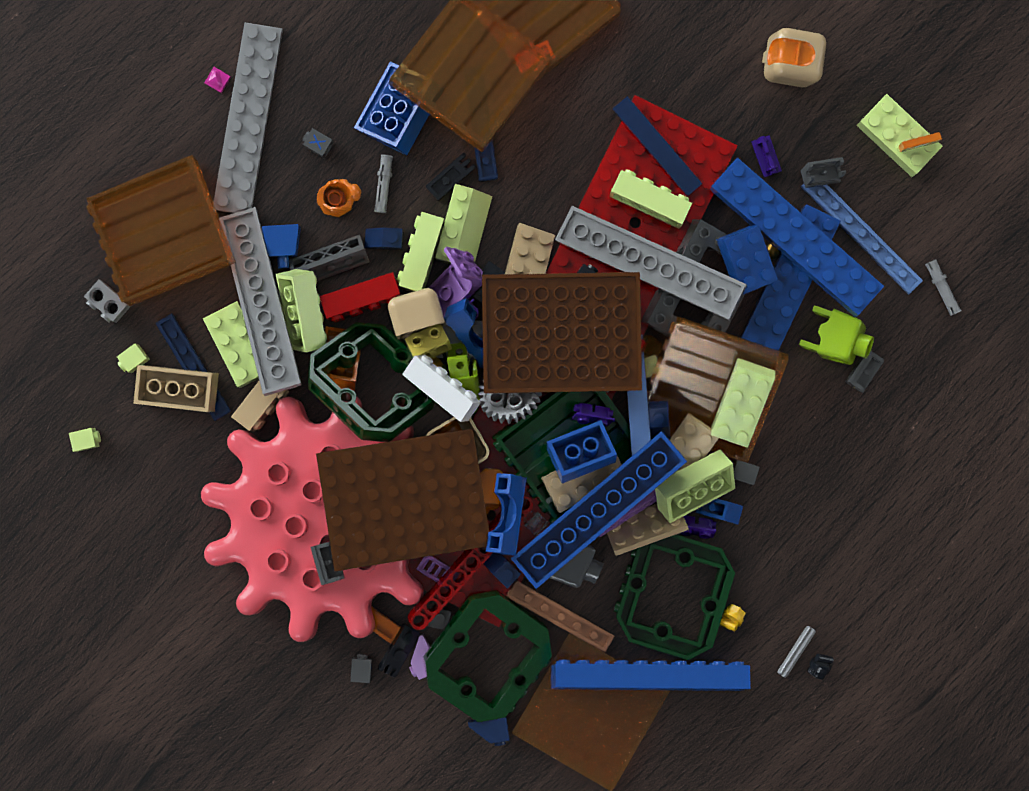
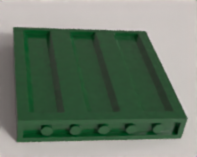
M605 391L549 392L540 399V403H536L537 409L531 408L532 415L526 413L525 420L519 417L518 423L513 420L492 436L495 441L493 443L494 447L499 453L501 451L506 456L504 460L510 468L514 467L517 471L515 475L527 478V492L533 499L536 497L539 501L538 507L544 514L547 512L550 516L549 522L551 524L569 509L561 513L557 511L541 479L556 470L547 452V441L592 424H580L575 420H571L577 413L574 412L575 404L592 405V412H595V406L608 407L610 410H613L612 418H615V420L605 427L621 465L632 457L630 426Z

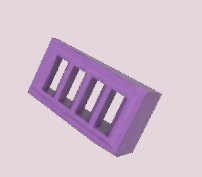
M432 555L424 557L416 569L437 582L439 580L437 576L442 568L446 570L445 574L450 567ZM429 560L433 561L428 570L424 569ZM437 564V565H439V567H438V569L436 570V572H435L434 575H433V574L430 573V572L432 571V569L434 568V566ZM454 573L453 579L456 580L460 573Z

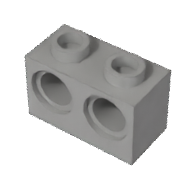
M100 279L84 296L88 300L86 304L94 310L96 308L102 312L101 317L107 322L113 321L117 323L132 306ZM102 291L103 299L96 301V293ZM117 304V312L111 314L110 306Z

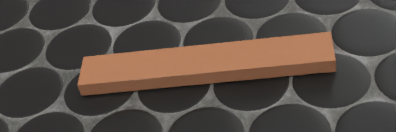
M518 580L514 581L506 595L509 599L603 652L607 651L615 637L613 634Z

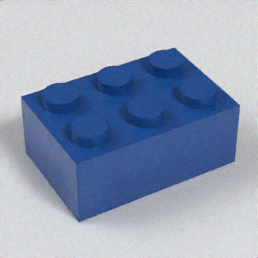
M750 225L716 239L729 277L747 285L743 295L778 280L759 225Z
M601 420L547 441V452L562 484L616 463L617 453Z

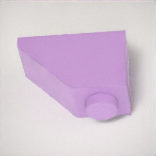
M424 633L419 636L411 660L412 666L409 667L414 677L417 676L419 680L426 677L423 656L430 648Z

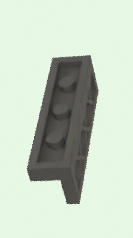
M359 234L290 259L289 265L291 270L313 271L317 281L370 261ZM359 243V246L350 248L352 244ZM335 250H340L338 253L334 255L331 254ZM316 257H322L320 260L313 261ZM304 263L301 267H294V265Z

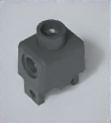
M589 544L554 573L550 579L574 588L580 587L583 579L595 584L604 563L593 558L596 550Z

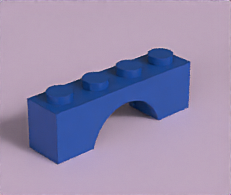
M465 298L448 306L444 319L446 324L453 329L458 340L462 341L466 346L468 353L477 360L478 366L483 368V338L479 337L472 328L477 312Z
M497 473L494 493L500 500L502 511L498 525L495 529L488 532L486 552L516 556L527 478L513 474Z

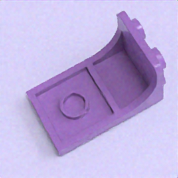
M451 247L444 248V252L449 258L451 265L428 287L437 293L444 317L448 306L465 298L469 299L482 286L483 271L473 261V255L468 251H461Z

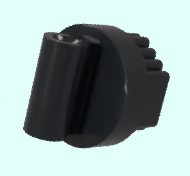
M816 654L809 663L808 673L817 679L823 680L831 670L830 664L833 663V657Z

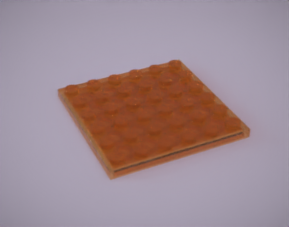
M569 633L514 727L512 734L609 791H613L670 691L551 689V666L556 664L558 660H570V664H575L578 660H590V664H595L597 660H609V664H614V662L618 661Z

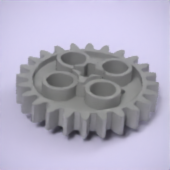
M480 386L481 392L478 393V396L481 398L479 401L481 402L480 406L483 412L486 413L488 418L492 417L494 422L499 418L501 424L505 419L508 424L511 423L512 419L518 423L519 417L525 420L526 413L532 415L531 408L537 409L536 403L541 402L539 396L542 395L541 392L484 393V386Z

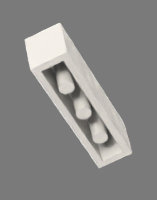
M427 355L414 356L402 375L460 422L469 421L481 403L476 399L477 395L470 390H465L460 381L450 378L447 375L448 372L442 367L434 365L432 363L433 360Z

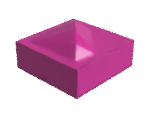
M213 67L204 83L222 94L231 76Z

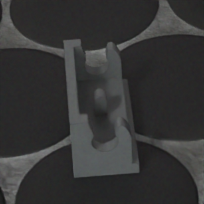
M843 157L808 162L800 170L805 188L840 183L846 174V170L841 171L840 169L844 163Z
M870 351L867 358L861 357L845 382L859 392L864 393L884 363V359Z
M330 541L311 547L321 585L345 578L343 570L334 572Z

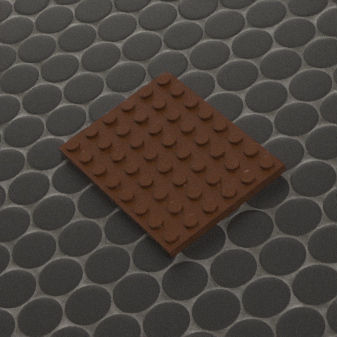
M640 272L482 275L484 393L642 391Z
M473 429L316 453L334 572L487 546L489 527Z

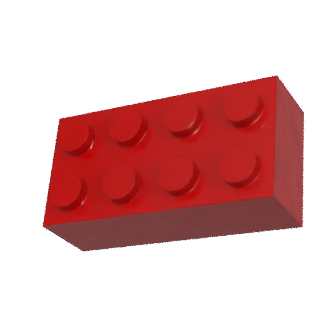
M392 272L319 297L326 319L337 323L345 320L344 317L348 315L352 317L359 316L366 309L370 311L380 309L381 304H388L392 298L402 294L396 276Z

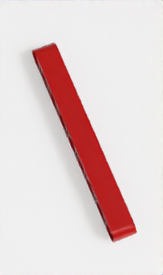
M525 494L524 499H526L527 503L522 508L521 521L533 508V501ZM501 512L488 525L489 531H492L498 525ZM479 548L465 550L409 612L408 621L411 626L416 630L424 629L492 553L486 552V550L480 551ZM474 557V563L466 565L467 559ZM461 572V577L458 580H454V573ZM448 586V592L440 594V589ZM435 601V606L427 609L428 602ZM416 616H422L421 622L413 623Z

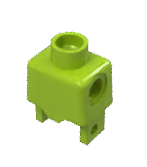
M814 305L812 311L816 315L828 318L829 320L821 324L819 328L820 345L801 339L799 345L802 348L817 353L823 359L846 365L853 364L856 355L863 358L869 356L874 337L864 334L866 326L860 319L837 309L830 311Z
M463 342L451 344L452 349L447 351L450 378L460 381L464 389L477 395L476 399L480 400L481 398L478 396V393L481 390L477 361L474 360L472 374L470 376L468 368L470 360H468L466 346ZM462 349L463 352L458 354L456 353V350Z

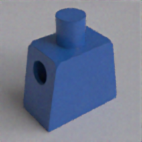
M299 224L262 226L268 256L270 258H277L278 269L289 268V257L298 256L301 226Z

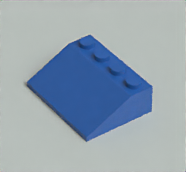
M389 62L354 129L402 154L408 155L443 88L433 79Z

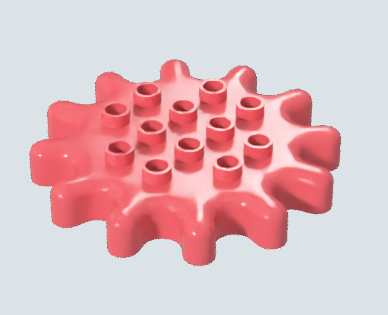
M356 396L355 402L362 408L361 400ZM284 397L276 405L280 429L274 439L262 442L251 432L239 429L230 433L227 438L228 448L242 462L243 469L240 478L235 483L211 482L206 484L201 491V499L206 506L225 511L231 520L230 532L222 539L209 543L205 548L204 558L212 566H222L237 562L246 568L249 575L248 584L236 600L237 609L243 615L250 616L260 613L274 599L284 602L290 609L288 632L290 637L297 642H305L316 635L319 620L327 611L338 612L342 615L350 635L355 638H365L372 634L375 629V619L371 604L378 594L389 593L402 604L410 606L422 599L424 589L422 584L409 572V559L343 570L344 579L321 585L311 547L329 542L330 540L316 453L385 442L361 440L333 412L327 421L315 424L309 420L301 401L292 397ZM411 425L392 441L413 438V426Z

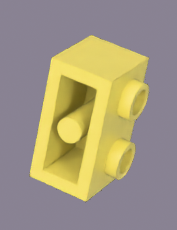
M441 323L429 326L420 332L412 333L409 337L405 338L413 357L427 355L432 359L452 349Z

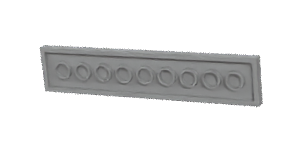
M244 23L213 210L237 213L253 207L283 33L282 28Z
M571 206L555 239L556 242L621 272H640L641 281L729 321L747 286L743 282L574 206Z
M254 207L220 217L219 221L262 393L264 396L301 386L302 383L270 258L267 253L258 211Z

